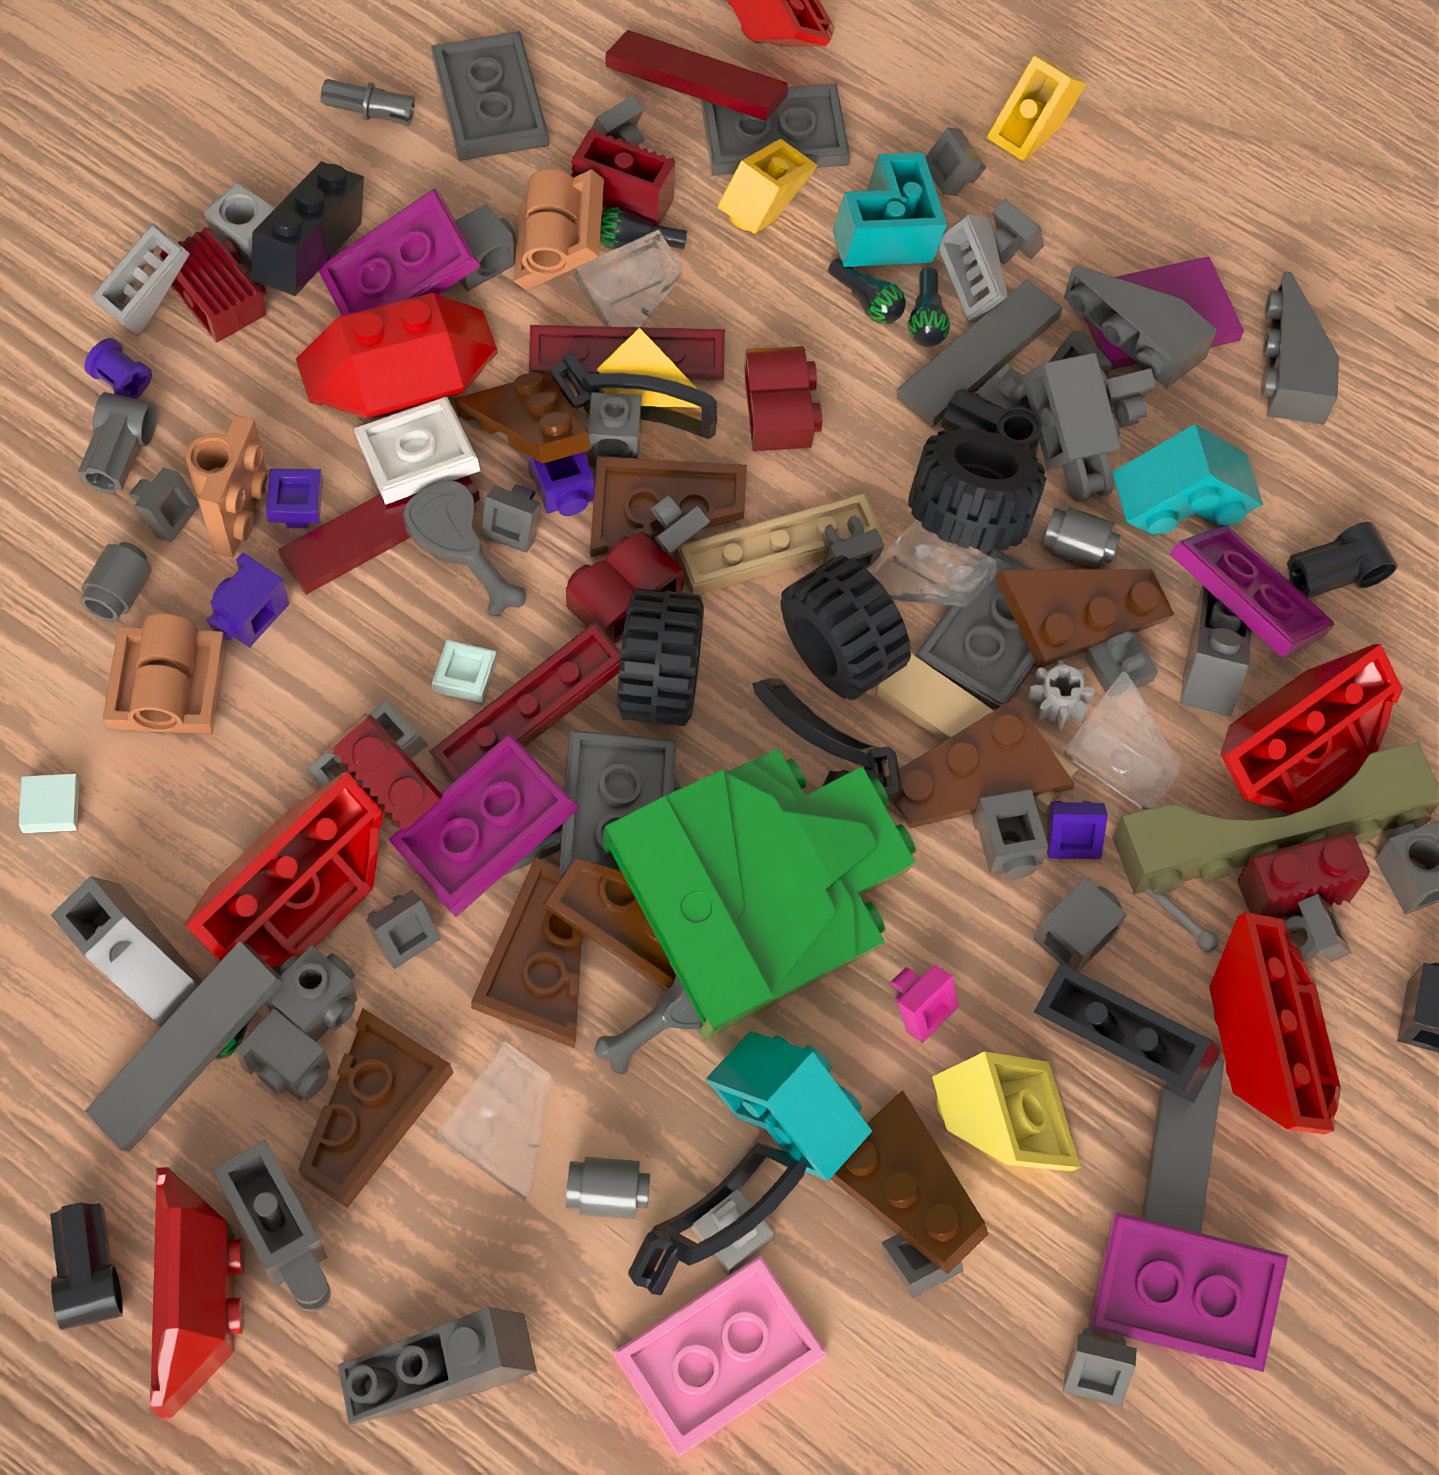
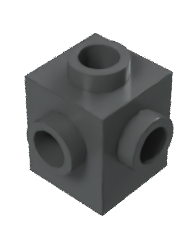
M311 945L300 957L298 955L292 956L280 967L277 974L285 982L266 1001L270 1012L275 1008L317 1042L329 1029L335 1031L343 1026L355 1010L354 1003L358 1000L352 981L355 974L337 955L330 953L325 957Z

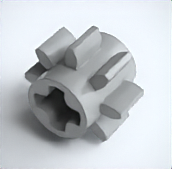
M1059 660L1058 665L1049 672L1041 667L1037 669L1034 678L1036 685L1030 686L1027 701L1037 703L1038 714L1036 719L1038 721L1045 719L1048 722L1055 723L1058 729H1063L1064 723L1072 717L1080 722L1085 719L1088 711L1086 704L1091 703L1095 693V688L1085 686L1083 678L1085 669L1077 670L1067 666L1063 660Z

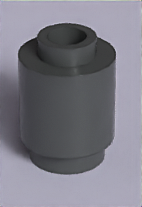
M1070 507L1067 512L1055 508L1042 546L1052 549V555L1093 569H1099L1101 561L1112 562L1121 535L1112 532L1115 523L1113 521Z
M121 542L119 545H106L81 587L83 595L80 603L96 617L111 622L117 621L121 614H127L152 572L151 566L146 561V554L137 546L127 542Z
M585 1156L584 1162L570 1161L566 1208L580 1209V1215L635 1219L636 1208H648L650 1174L639 1173L640 1161Z

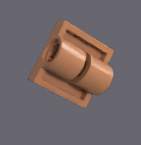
M544 169L535 172L529 178L527 201L521 203L519 208L513 280L523 289L529 290L599 257L604 179L592 169L574 178L560 170Z
M234 415L226 435L210 433L196 438L188 446L185 457L213 551L216 554L234 558L240 541H246L251 534L254 522L253 510L257 500H263L268 493L270 471L265 466L264 443L259 441L255 420Z
M173 614L150 615L144 619L142 628L118 626L103 714V722L106 729L213 734L226 646L224 633L220 631L197 630L191 621Z

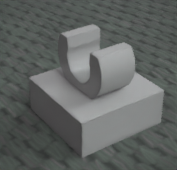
M737 1189L693 1223L692 1231L703 1241L736 1221L752 1206ZM763 1220L752 1231L729 1247L714 1254L713 1257L729 1275L772 1241L774 1232Z

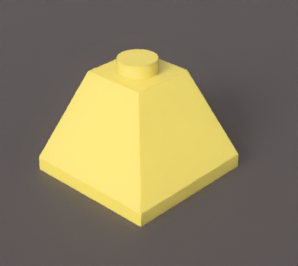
M984 1051L932 1076L937 1093V1109L945 1122L947 1131L1006 1165L1074 1171L1081 1168L1049 1061Z

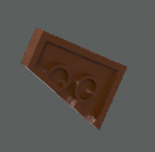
M548 372L543 374L526 373L517 377L514 382L454 398L459 417L466 421L473 418L480 420L481 429L491 435L500 431L508 436L509 445L542 464L591 450L588 431Z

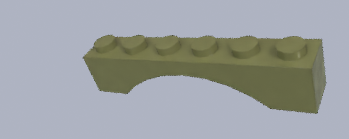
M1419 742L1371 753L1358 773L1337 793L1314 807L1289 816L1264 820H1231L1196 813L1171 803L1123 815L1112 839L1133 893H1142L1151 888L1153 894L1159 895L1171 892L1179 888L1185 881L1202 877L1203 881L1211 882L1224 878L1231 874L1234 869L1248 865L1247 861L1250 860V856L1346 831L1353 832L1358 844L1376 838L1384 830L1401 827L1410 823H1415L1417 828L1422 827L1431 820V814L1439 805V785Z

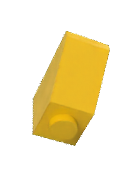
M1034 55L986 138L1021 161L1026 162L1064 124L1087 83L1055 62Z
M779 139L741 161L717 208L729 215L730 221L735 226L756 234L778 218L814 173L818 165L784 140Z
M640 328L597 369L600 374L627 373L648 375L675 381L697 389ZM601 388L605 393L642 396L641 406L699 407L692 403L652 391Z

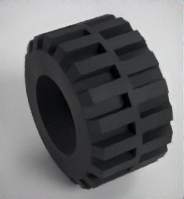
M954 428V431L945 429L939 431L937 435L929 437L926 445L923 447L909 493L908 506L912 508L911 514L915 520L922 522L921 526L924 529L935 533L939 539L945 542L957 544L958 547L966 549L974 548L979 551L990 552V549L998 551L1007 550L1009 546L1021 544L1023 538H1026L1030 531L1046 485L1045 469L1042 464L1037 462L1038 458L1032 452L1025 450L1024 446L1016 441L1005 438V436L976 428Z
M843 555L835 556L782 591V600H780L782 616L795 649L810 671L838 696L844 699L855 700L907 666V663L910 661V640L897 606L883 585L854 559H849Z
M636 588L631 595L625 618L618 679L617 706L622 719L686 726L692 717L704 618V604L700 595Z

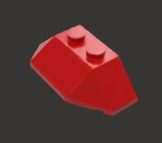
M726 0L737 15L745 36L755 43H768L781 47L827 46L835 30L820 0Z
M430 293L338 317L296 358V362L309 403L320 406L325 404L339 411L371 418L435 401L443 397L464 393L482 372L487 362L496 356L497 347L483 310L436 293Z
M1381 644L1370 645L1304 671L1229 725L1220 755L1243 800L1292 815L1313 806L1355 775L1371 753L1378 752L1389 725L1393 703L1398 702L1403 690Z
M348 771L343 772L289 809L209 885L184 925L219 963L239 941L249 944L268 965H283L292 956L298 955L300 957L311 945L315 947L373 890L378 856L379 827L382 825L383 811Z
M1245 912L1237 916L1209 986L1214 1008V1019L1219 1030L1226 1061V1072L1230 1079L1232 1093L1287 1130L1328 1134L1335 1129L1336 1122L1334 1116L1338 1110L1341 1086L1316 984L1300 952L1287 938L1290 932L1284 920Z
M169 1167L156 1168L150 1408L159 1418H172L234 1353V1335L243 1334L244 1330L243 1300L241 1297L234 1298V1275L244 1274L245 1252L243 1239H235V1235L227 1221Z

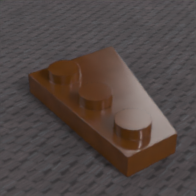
M597 456L590 545L591 557L607 553L609 548L622 537L630 538L642 531L653 540L665 528L650 509L668 495L674 500L683 515L692 508L699 506L710 521L702 529L744 519L747 465Z
M1152 569L1001 570L995 577L1038 668L1087 651L1088 648L1105 642L1109 638L1123 632L1133 630L1135 633L1163 623L1174 615Z
M1014 698L901 767L899 773L902 794L898 798L891 800L909 828H914L972 814L973 810L977 808L979 799L983 797L1032 789L1033 796L1052 791L1060 793L1074 789V782L1018 700ZM890 775L886 776L887 786H892Z
M535 857L472 998L471 1008L575 1048L582 933L542 906L558 882L559 866Z
M579 858L573 859L542 906L667 992L673 985L676 974L622 872Z
M362 1008L356 1023L358 1032L349 1054L344 1053L337 1073L340 1077L329 1105L322 1108L298 1169L305 1180L346 1208L349 1207L454 1073L449 1062Z
M902 1090L867 1122L872 1132L830 1179L945 1273L949 1274L989 1234L985 1221Z

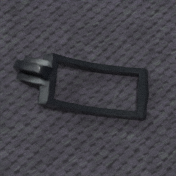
M574 353L564 357L551 370L550 375L572 408L578 409L584 406V409L589 414L592 392L599 393V388L652 391L702 407L701 420L654 406H641V419L670 425L706 439H710L716 434L718 419L717 401L712 395L675 381L648 375L627 373L587 374ZM562 374H565L579 396L575 397L561 376Z
M767 678L752 683L754 693L783 724L803 739L829 754L864 766V770L869 778L875 776L881 782L889 802L891 799L898 798L902 794L897 755L892 748L886 746L879 748L859 741L836 729L816 715L781 679ZM886 760H888L892 786H887L884 768Z
M756 1143L733 1171L704 1198L679 1215L653 1227L652 1231L646 1235L628 1271L629 1278L636 1286L647 1288L651 1294L662 1295L679 1261L688 1266L700 1262L729 1247L752 1231L795 1188L804 1176L807 1164L796 1159L789 1152L775 1149L766 1144ZM766 1157L788 1167L756 1204L736 1221L711 1237L696 1243L680 1234L692 1227L693 1223L734 1191L739 1190ZM666 1250V1252H665V1254H664V1256H663V1258H662V1260H661V1262H660V1264H659V1266H658V1268H657V1270H656V1272H655L654 1269H655V1267H656V1265H657V1263H658V1261H659V1259H660V1257H661L663 1251Z

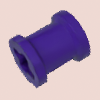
M107 338L97 343L87 355L84 364L85 371L89 376L94 379H102L114 389V394L135 399L140 397L150 384L152 378V370L142 362L132 360L123 352L122 345L112 338Z

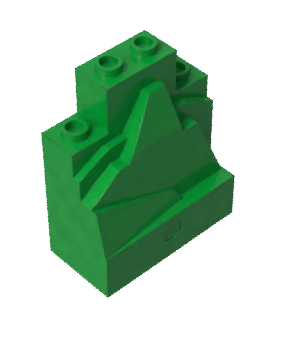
M777 748L752 762L748 761L728 772L722 769L605 826L601 848L606 857L611 854L613 855L703 1025L699 1030L703 1041L868 955L885 942L881 935L885 931L881 915L872 902L864 904L860 896L908 872L916 863L912 854L916 853V848L907 829L902 824L895 826L885 808L889 805V798L883 785L875 776L869 778L863 766L804 795L802 789L806 787V781L799 766L792 758L785 760L780 749Z

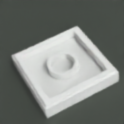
M447 397L354 428L357 442L385 505L417 494L427 486L437 482L454 481L480 471L478 459Z

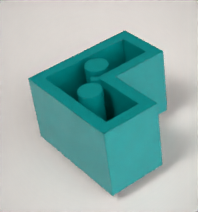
M924 152L879 154L867 191L844 193L833 227V234L843 267L933 263L947 223Z
M1193 424L1112 471L1126 522L1152 536L1172 531L1180 521L1193 514H1197L1218 526L1233 525L1242 521L1247 513L1263 505L1248 455L1197 424Z
M749 1031L706 1078L707 1082L735 1118L766 1129L782 1150L789 1152L793 1157L807 1164L805 1172L827 1181L830 1180L872 1132L871 1128L859 1114L862 1106L858 1099L847 1089L836 1083L829 1073L832 1070L829 1060L820 1051L809 1045L802 1048L790 1044L778 1035L771 1038Z

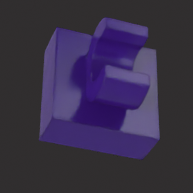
M270 469L266 504L268 523H286L287 528H308V523H320L323 486L321 469Z
M1083 801L1082 803L1051 802L1046 838L1048 858L1102 859L1108 817L1105 803H1091L1089 801Z

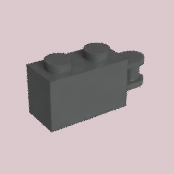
M1096 353L1047 362L1022 375L1031 411L1036 413L1041 421L1039 441L1047 471L1063 467L1070 495L1075 501L1086 500L1091 493H1096L1099 496L1111 494L1113 490V477L1107 455L1121 449L1119 441L1120 429L1117 419L1112 415L1106 392V375L1099 366ZM1084 462L1087 464L1089 474L1086 473Z
M264 1140L212 1170L274 1287L286 1281L297 1304L305 1311L316 1312L323 1309L331 1297L330 1286L318 1264L326 1259L327 1255L268 1143Z

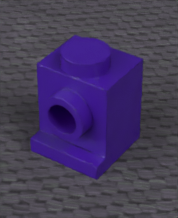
M584 452L543 464L528 456L529 473L531 478L534 479L547 514L559 511L563 516H573L582 512L587 507L588 502L594 501V478Z
M242 552L236 559L239 571L232 578L224 579L216 588L213 599L210 601L213 614L207 619V622L214 631L223 632L226 640L230 641L235 638L250 648L288 607L289 601L283 578Z

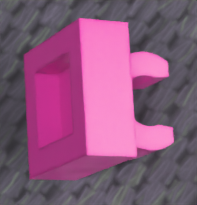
M936 964L922 978L913 970L905 967L891 981V986L900 991L895 1000L899 1004L906 1032L921 1043L959 1007L952 975Z

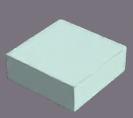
M446 639L432 681L433 692L483 704L497 662V652Z
M76 774L21 776L19 827L22 833L77 830L80 781Z

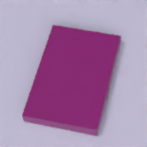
M434 188L332 257L319 270V273L339 312L344 316L430 293L440 294L481 265L444 198Z
M1209 256L1116 277L1185 301L1217 329L1211 347L1237 342L1242 338L1244 329ZM1084 316L1096 346L1112 363V369L1137 364L1120 347L1112 345L1105 338L1103 332Z
M1222 525L1181 540L1169 554L1282 658L1325 637L1335 625L1330 617L1228 525Z
M509 733L441 793L443 797L408 829H399L388 840L447 909L457 917L566 819L574 814L579 807L515 737Z
M1113 1211L1088 1327L1264 1372L1288 1255Z

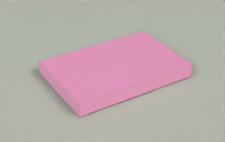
M761 1255L614 1352L615 1360L678 1458L822 1361L827 1355V1352Z

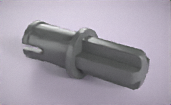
M326 79L322 85L321 102L326 106L362 113L363 120H369L370 117L406 126L411 124L415 108V96L375 88V83H369L367 87Z

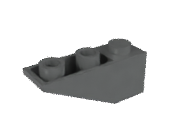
M1076 265L1071 269L1064 299L1069 302L1071 308L1077 314L1085 316L1103 332L1105 338L1112 345L1120 347L1137 362L1141 370L1151 368L1154 378L1166 389L1207 358L1217 329L1182 299Z
M1284 271L1277 290H1269L1265 305V318L1272 319V326L1267 329L1263 344V357H1270V367H1266L1263 374L1261 396L1268 397V417L1325 424L1338 397L1339 356L1292 272Z
M1203 585L1200 591L1183 673L1180 704L1231 716L1249 667L1251 629Z
M90 876L51 914L52 918L81 953L161 1027L203 982L119 883Z
M492 1307L471 1313L338 1365L349 1424H357L487 1391L537 1372L524 1313Z

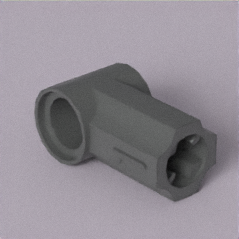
M103 392L100 395L93 415L94 434L78 470L82 482L89 484L96 491L113 494L117 490H123L140 445L147 446L153 438L157 423V407L155 403Z

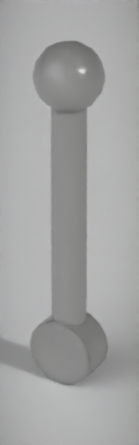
M1151 888L1145 891L1197 938V944L1201 950L1210 952L1216 949L1219 941L1214 932L1204 931L1165 894H1153Z

